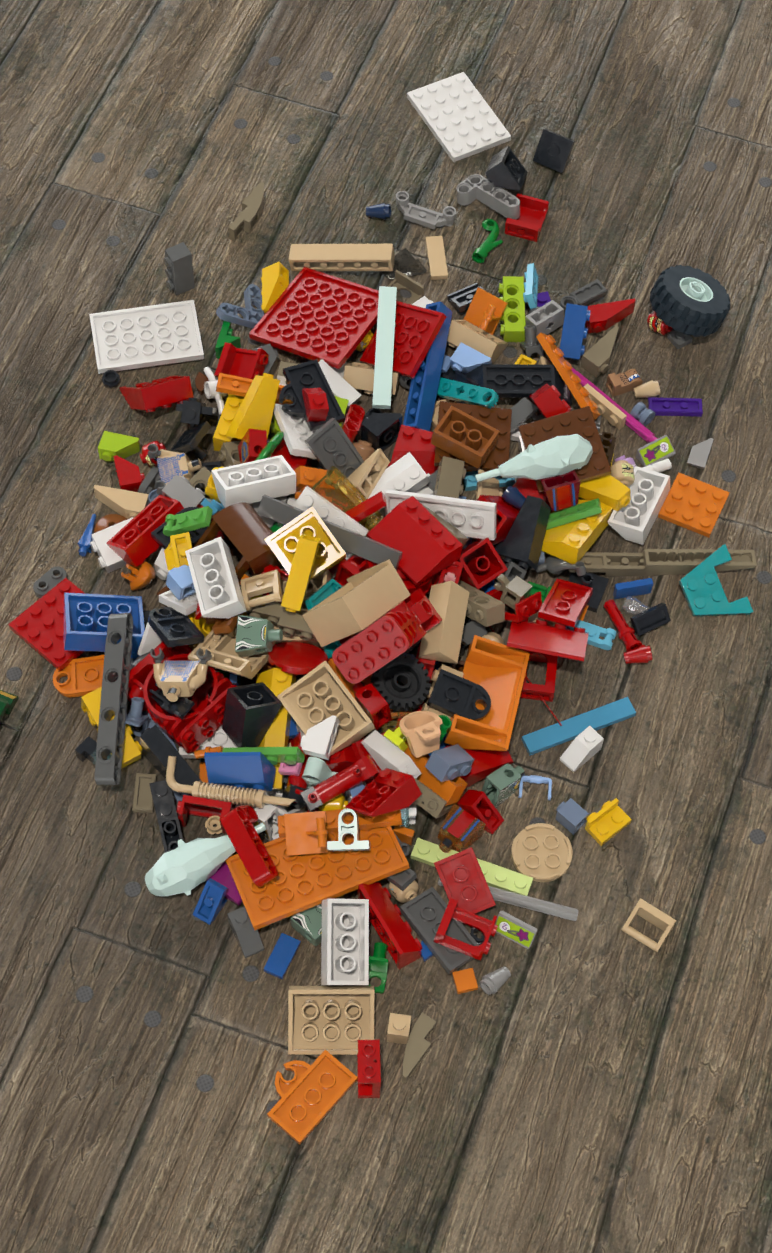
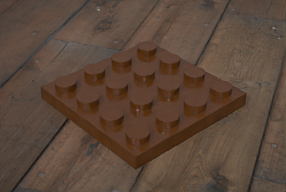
M440 401L437 425L452 405L500 431L497 444L480 467L481 470L487 472L498 469L501 464L509 460L512 409L487 408L479 405ZM435 446L434 466H439L443 456L461 460ZM466 462L464 463L466 470L478 471L476 467Z
M590 406L518 426L525 450L528 445L532 444L534 446L556 436L578 434L588 440L593 449L591 458L587 465L582 466L581 469H574L580 483L611 474ZM535 480L539 495L544 494L540 480Z

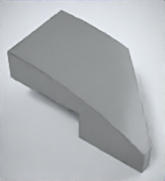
M710 438L692 446L687 465L705 469L714 439Z

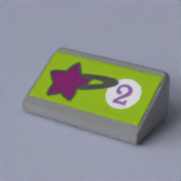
M664 435L639 448L636 458L645 467L675 455L676 452L669 437Z
M504 911L499 912L495 922L498 925L496 933L527 949L531 947L536 938L537 928Z

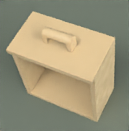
M390 559L347 578L348 583L302 615L321 647L362 631L410 596Z

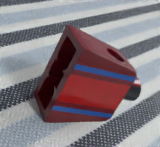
M575 470L563 475L540 479L547 502L552 511H559L578 504L580 480Z

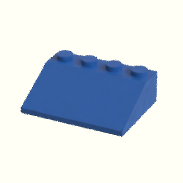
M64 593V650L105 652L109 615L131 613L133 617L131 653H138L145 631L142 596Z

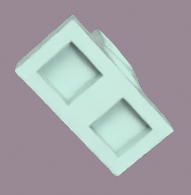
M308 757L302 778L307 783L308 789L338 772H332L322 759Z
M352 809L342 810L338 817L339 841H327V850H371L369 840L359 841L358 815ZM348 813L354 816L351 824H345L343 821L344 816ZM347 834L354 836V842L351 845L344 844L343 840Z

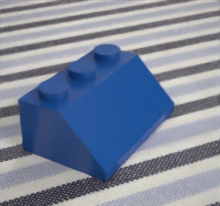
M210 752L204 754L208 782L210 784L272 791L276 768L261 752Z

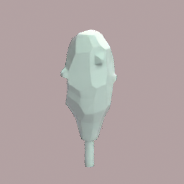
M578 434L556 436L534 446L532 444L528 445L526 450L501 464L498 469L477 474L475 478L477 482L497 476L540 480L563 475L587 465L593 449L590 442Z
M264 823L254 827L258 834L267 830ZM228 835L217 838H197L188 843L180 839L178 840V848L164 853L146 873V886L149 892L155 896H171L180 893L190 895L192 889L215 874L223 862L235 853L236 850Z

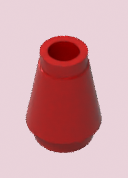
M641 645L623 653L625 664L648 663V661L653 660L649 645Z

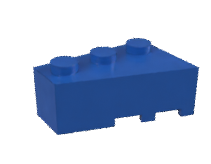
M566 304L560 349L564 353L563 357L580 359V356L584 354L585 346L582 345L583 338L586 339L588 328H585V321H589L591 310H587L588 306Z

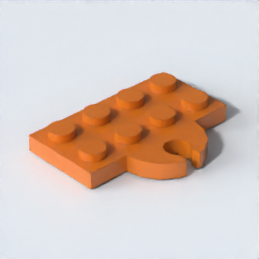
M324 1050L312 1065L298 1060L283 1064L286 1070L292 1071L295 1074L292 1080L287 1081L283 1079L282 1073L279 1071L276 1073L275 1088L281 1099L267 1113V1117L299 1145L358 1080L355 1074L327 1050Z

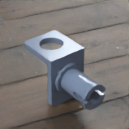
M133 697L131 699L130 712L126 715L125 724L130 726L133 732L132 735L140 737L142 732L148 727L149 716L142 714L145 700L141 697ZM142 725L141 731H136L133 726L140 727Z

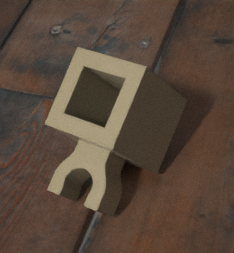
M503 574L497 577L498 582L494 585L495 589L503 591L500 600L514 610L515 604L528 598L532 585L518 576L510 582Z

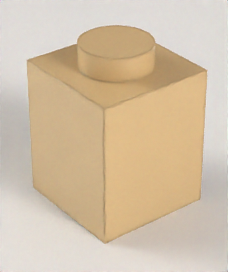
M390 1013L387 1042L407 1044L411 1016Z

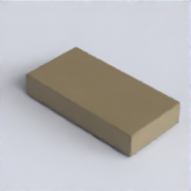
M136 773L133 813H153L154 803L149 783L156 782V774Z

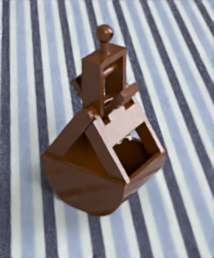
M236 503L212 516L213 521L194 546L197 547L213 540L220 531L229 545L231 556L236 555L240 560L235 567L238 582L247 570L252 576L261 574L264 568L270 564L273 567L278 566L280 569H284L264 540L273 534L272 530L249 503ZM165 586L156 594L159 597L160 594L165 593L170 589L167 586Z

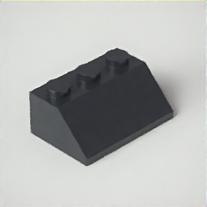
M508 145L492 156L485 173L488 181L496 187L519 191L528 172Z

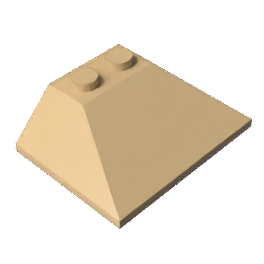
M236 625L233 632L229 634H214L212 630L204 638L203 643H200L188 655V659L200 661L201 659L196 655L197 650L201 648L204 656L207 649L211 652L212 657L206 662V665L252 679L268 661V652L241 657L235 652Z

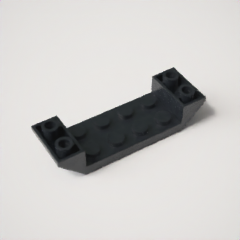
M482 364L465 374V376L478 383L481 387L493 389L499 398H530V395L546 383L550 386L554 385L561 394L560 400L564 399L569 406H572L571 391L554 365Z

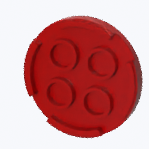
M302 642L278 643L272 646L271 652H268V662L271 665L282 668L281 671L296 675H306L324 661L327 662L328 659L327 654L319 647Z

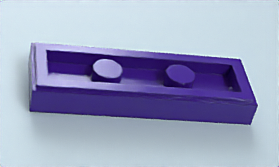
M648 397V409L653 410L655 416L702 417V399Z

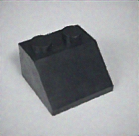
M374 413L370 417H366L361 423V440L372 443L375 451L381 449L384 452L397 441L403 415L400 413Z

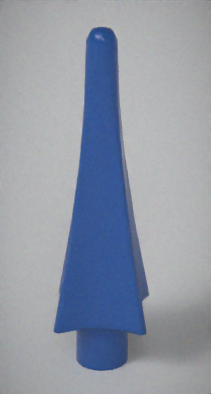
M96 514L92 515L85 532L77 543L80 547L78 550L80 556H86L87 552L91 553V534H93Z

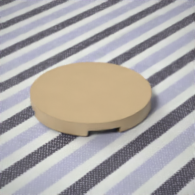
M536 823L525 827L514 838L511 849L512 861L518 872L532 877L533 881L550 882L560 878L568 870L573 855L572 845L568 837L556 829L555 826L545 823Z

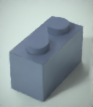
M457 744L433 751L425 767L437 779L444 782L460 776H466L471 771L474 758Z

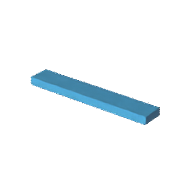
M625 697L561 721L562 726L556 723L524 735L521 740L530 756L575 739L589 726L597 731L636 716V711L629 698Z

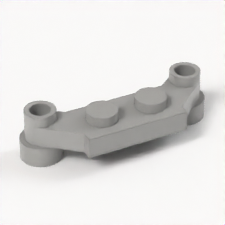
M406 191L396 193L397 209L404 215V220L434 230L436 227L444 225L449 227L454 224V219L456 218V209L454 207L447 206L443 209V213H439L410 203L409 194Z

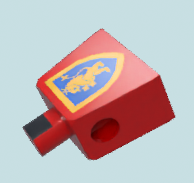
M248 429L238 445L240 464L254 461L267 445L266 430Z

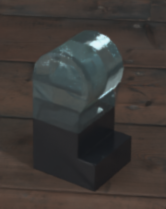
M88 736L75 749L77 758L82 762L87 758L95 765L97 742Z

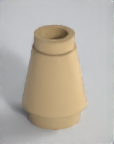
M651 380L633 388L635 398L657 397V395H660L658 381Z

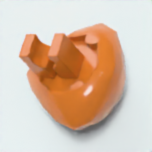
M147 561L137 567L126 564V567L131 572L128 574L122 572L120 574L129 580L132 591L151 584L156 576L155 569Z

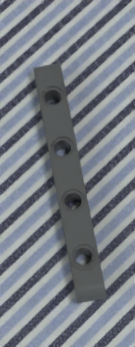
M131 613L110 614L108 617L96 748L95 782L97 785H118L121 778L132 650L133 617ZM115 714L114 719L110 721L112 715ZM112 753L110 759L107 760V756Z

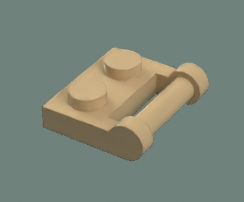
M278 570L241 580V591L246 611L252 610V607L274 601L277 603L282 601L283 595ZM272 591L274 592L273 594L250 600L251 597H255Z

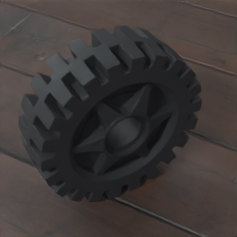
M402 653L374 672L370 679V683L389 704L390 710L392 709L393 713L396 714L401 711V714H405L407 711L410 713L417 709L426 699L431 686L429 684L430 676H427L429 672L427 669H423L424 664H418V659L414 658L412 660L411 655L408 654L404 657ZM397 681L402 682L404 686H400Z

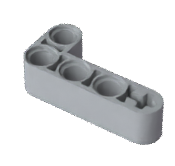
M479 174L470 175L456 187L457 203L460 205H469L477 199L506 218L517 219L520 216V200L501 187H496Z

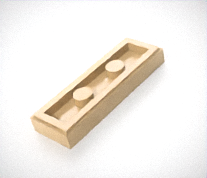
M425 237L431 280L448 279L443 237Z

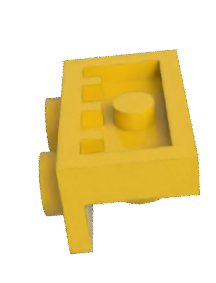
M617 798L612 802L609 800L604 803L599 812L591 813L586 819L585 830L600 846L631 823L632 819L618 806L619 800Z

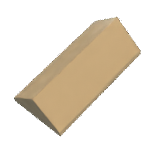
M453 581L431 586L429 601L442 618V621L426 631L427 634L422 637L419 658L453 664L458 663L470 592Z

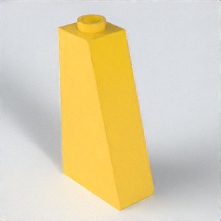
M263 373V376H255L226 436L242 440L250 428L266 430L268 438L280 380L273 379L274 375Z
M610 474L580 483L579 497L586 500L599 498L600 502L611 506L615 511H619L630 503V488Z
M303 533L298 538L281 606L285 607L286 611L296 613L297 610L300 611L302 609L321 538Z

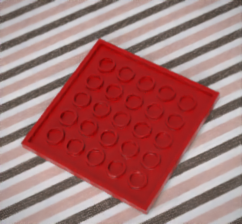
M304 267L251 330L249 337L252 340L271 344L273 347L311 360L317 359L319 362L323 359L329 366L340 369L377 322L379 291Z

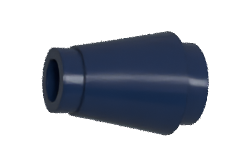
M385 202L366 206V216L385 220L391 218V205Z
M511 485L502 495L504 502L518 509H521L526 500L522 493Z

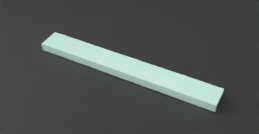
M379 286L372 408H391L397 287Z

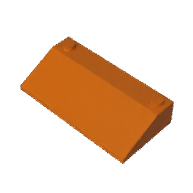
M474 635L466 655L462 671L464 673L463 678L482 686L488 692L491 699V707L487 715L480 721H474L456 714L451 716L452 724L447 731L444 743L458 744L463 749L508 750L530 656L529 652ZM475 703L477 709H485L482 703Z

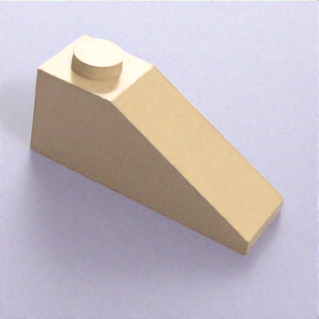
M377 449L347 478L342 486V492L351 503L369 498L390 463L381 449Z
M94 485L96 499L127 519L134 518L149 505V494Z

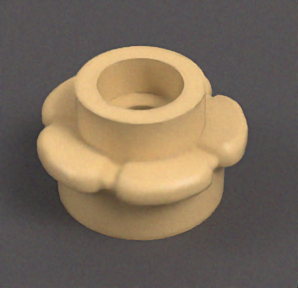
M211 816L205 822V828H207V832L211 835L223 832L219 816Z

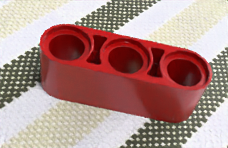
M356 404L350 405L345 415V420L341 425V428L352 443L360 429L365 410Z

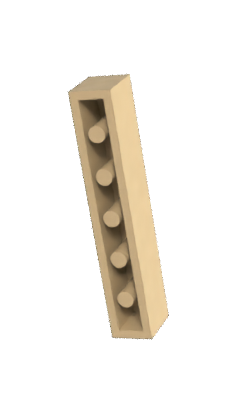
M386 243L291 244L289 254L291 271H301L304 267L316 271H393L395 259L393 244Z

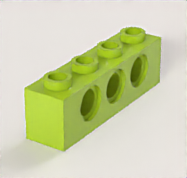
M503 276L502 283H499V294H502V297L499 298L508 303L500 321H503V324H500V335H503V341L505 342L525 341L524 277Z

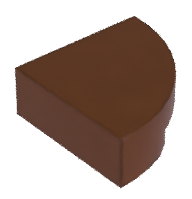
M199 371L195 378V385L198 393L202 395L205 393L204 383L209 380L206 375Z

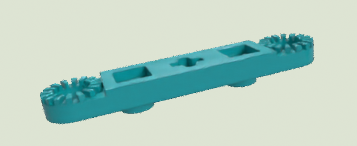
M440 377L437 396L487 408L494 407V404L496 405V402H498L499 397L493 389ZM492 396V398L489 401H485L487 400L486 398Z

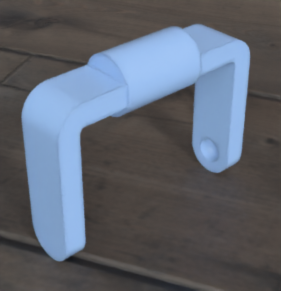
M536 775L523 776L521 778L519 798H522L523 782L548 784V800H551L552 780L550 778Z

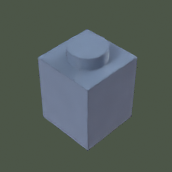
M570 798L566 803L563 801L557 807L555 820L574 835L587 822L586 819L589 813Z

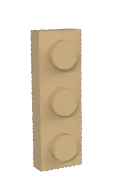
M587 383L584 388L589 392V398L597 404V410L600 415L619 430L623 428L627 415Z

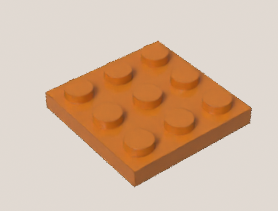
M678 472L659 511L658 518L709 538L730 492Z

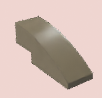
M423 1012L416 1021L405 1048L402 1068V1082L404 1084L408 1082L431 1048V1043L427 1039L435 1030L436 1021Z

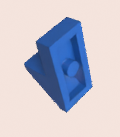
M212 878L208 879L193 915L211 925L227 902L224 896L228 888Z

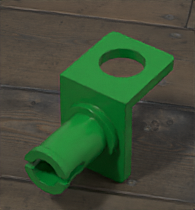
M382 942L374 944L373 957L369 956V980L373 977L379 978L381 985L374 987V992L383 994L389 960L385 959L387 945Z

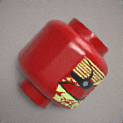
M655 311L648 316L647 323L651 331L664 335L673 329L659 319Z
M153 441L142 446V453L139 455L143 464L147 463L149 467L158 465V456L152 459L148 457V446L155 444L158 446L159 451L160 449L166 450L163 442Z

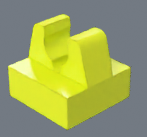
M400 727L394 732L390 729L385 732L384 737L404 752L408 748L405 743L406 737L402 734Z

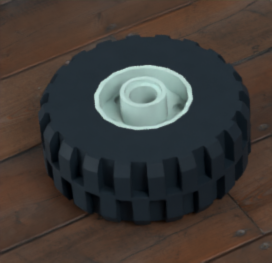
M687 265L671 266L663 270L650 292V304L653 311L656 312V316L675 331H680L685 335H694V337H705L718 331L731 307L729 294H727V290L717 279L715 280L710 274L698 268L695 269Z

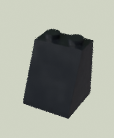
M263 682L228 688L222 729L237 747H258L280 710L282 702Z

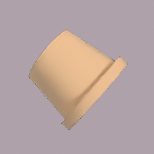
M416 711L409 713L400 720V730L407 739L411 753L416 758L440 749V725L443 722L433 712Z

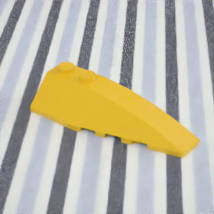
M272 668L257 674L256 683L263 682L277 697L293 685L297 678L295 674L281 671L282 668ZM283 704L258 747H288L291 715ZM280 763L273 765L276 768L273 789L282 790L284 775L278 772Z

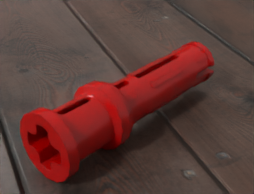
M608 600L605 602L603 607L619 632L618 637L620 640H623L626 651L641 646L642 642L636 638L634 629L626 623L615 601Z

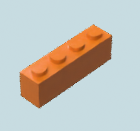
M406 739L405 743L408 748L404 753L413 760L422 773L416 779L447 801L445 806L457 803L468 783L461 777L441 782L425 767L430 756L425 754L416 758L411 753Z

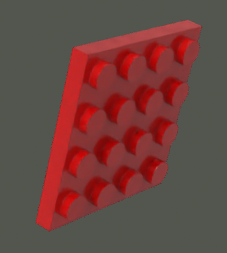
M396 301L392 372L414 379L447 317L444 313ZM377 329L360 359L362 363L375 367Z
M67 578L63 579L8 624L15 634L59 671L63 670L73 659H76L84 652L64 650V593L85 594Z

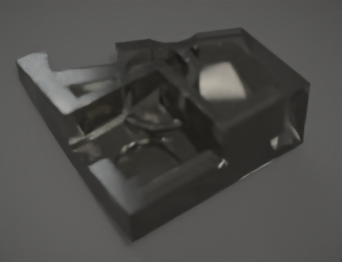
M404 248L395 255L393 271H381L390 279L395 278L396 270L407 276L420 275L427 272L418 259L415 260L407 248Z

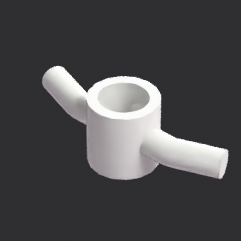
M205 367L204 373L209 380L204 383L205 396L207 399L215 398L219 415H221L224 408L222 397H226L227 394L216 392L218 380H216L210 367Z

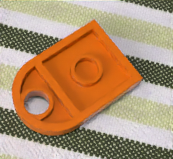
M105 655L73 659L63 670L59 671L56 669L53 674V684L56 690L65 697H79L102 687ZM68 677L66 682L59 683L60 678Z

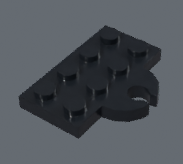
M317 359L283 368V374L288 384L280 391L278 401L279 403H283L286 399L293 401V404L282 405V410L285 413L294 417L304 416L310 431L319 429L331 418H335L338 423L344 422L345 416ZM321 388L326 393L329 406L326 421H307L302 389Z

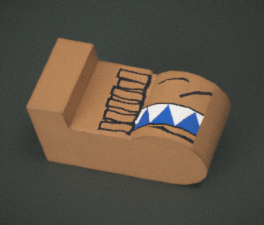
M630 369L625 373L617 375L615 373L608 374L606 386L612 397L632 391L633 388L642 385L643 381L636 369Z

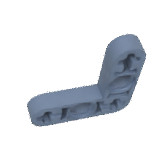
M250 284L244 291L245 308L229 303H221L216 309L217 316L221 320L253 329L264 316V311L261 308L262 295L260 288ZM237 313L241 314L244 319L240 318Z

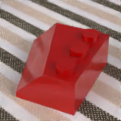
M174 375L152 380V383L135 384L136 387H119L131 409L145 410L146 413L156 411V407L159 406L161 408L171 407L174 402L182 404L183 400L188 401V397H194L189 376Z
M401 424L390 466L410 452L425 473L432 475L438 470V467L434 466L435 446L431 444L433 432Z

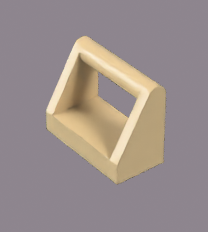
M640 898L623 926L622 931L655 952H658L672 931L676 920ZM636 915L664 931L658 943L630 926Z

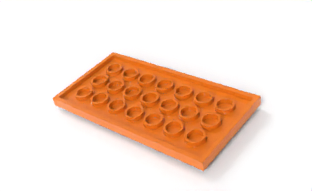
M391 826L359 829V841L369 840L371 850L329 851L328 853L287 856L286 837L264 843L268 854L277 868L278 876L261 887L254 884L238 854L225 860L254 931L322 904L324 899H334L357 890L360 884H372L409 869V863ZM338 832L327 834L328 841H339ZM347 834L343 840L344 844L351 845L354 842V836Z

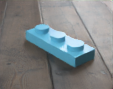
M534 263L527 264V272H525L526 282H524L526 292L523 293L525 303L528 302L530 309L537 308L539 277Z

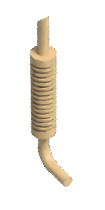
M168 756L166 782L173 791L189 793L195 797L232 802L233 805H249L257 808H264L265 804L289 806L296 800L267 796L266 790L210 784L208 782L202 783L200 781H195L193 786L177 783L174 776L176 756Z

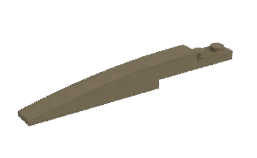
M644 549L643 553L586 552L580 561L584 563L586 572H604L605 576L679 575L691 572L717 549ZM728 550L732 560L714 568L716 572L756 568L755 551ZM569 569V572H576V570Z

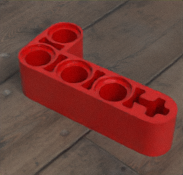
M249 805L237 806L221 817V823L255 885L261 887L278 876V871L253 826V823L258 821L256 811Z

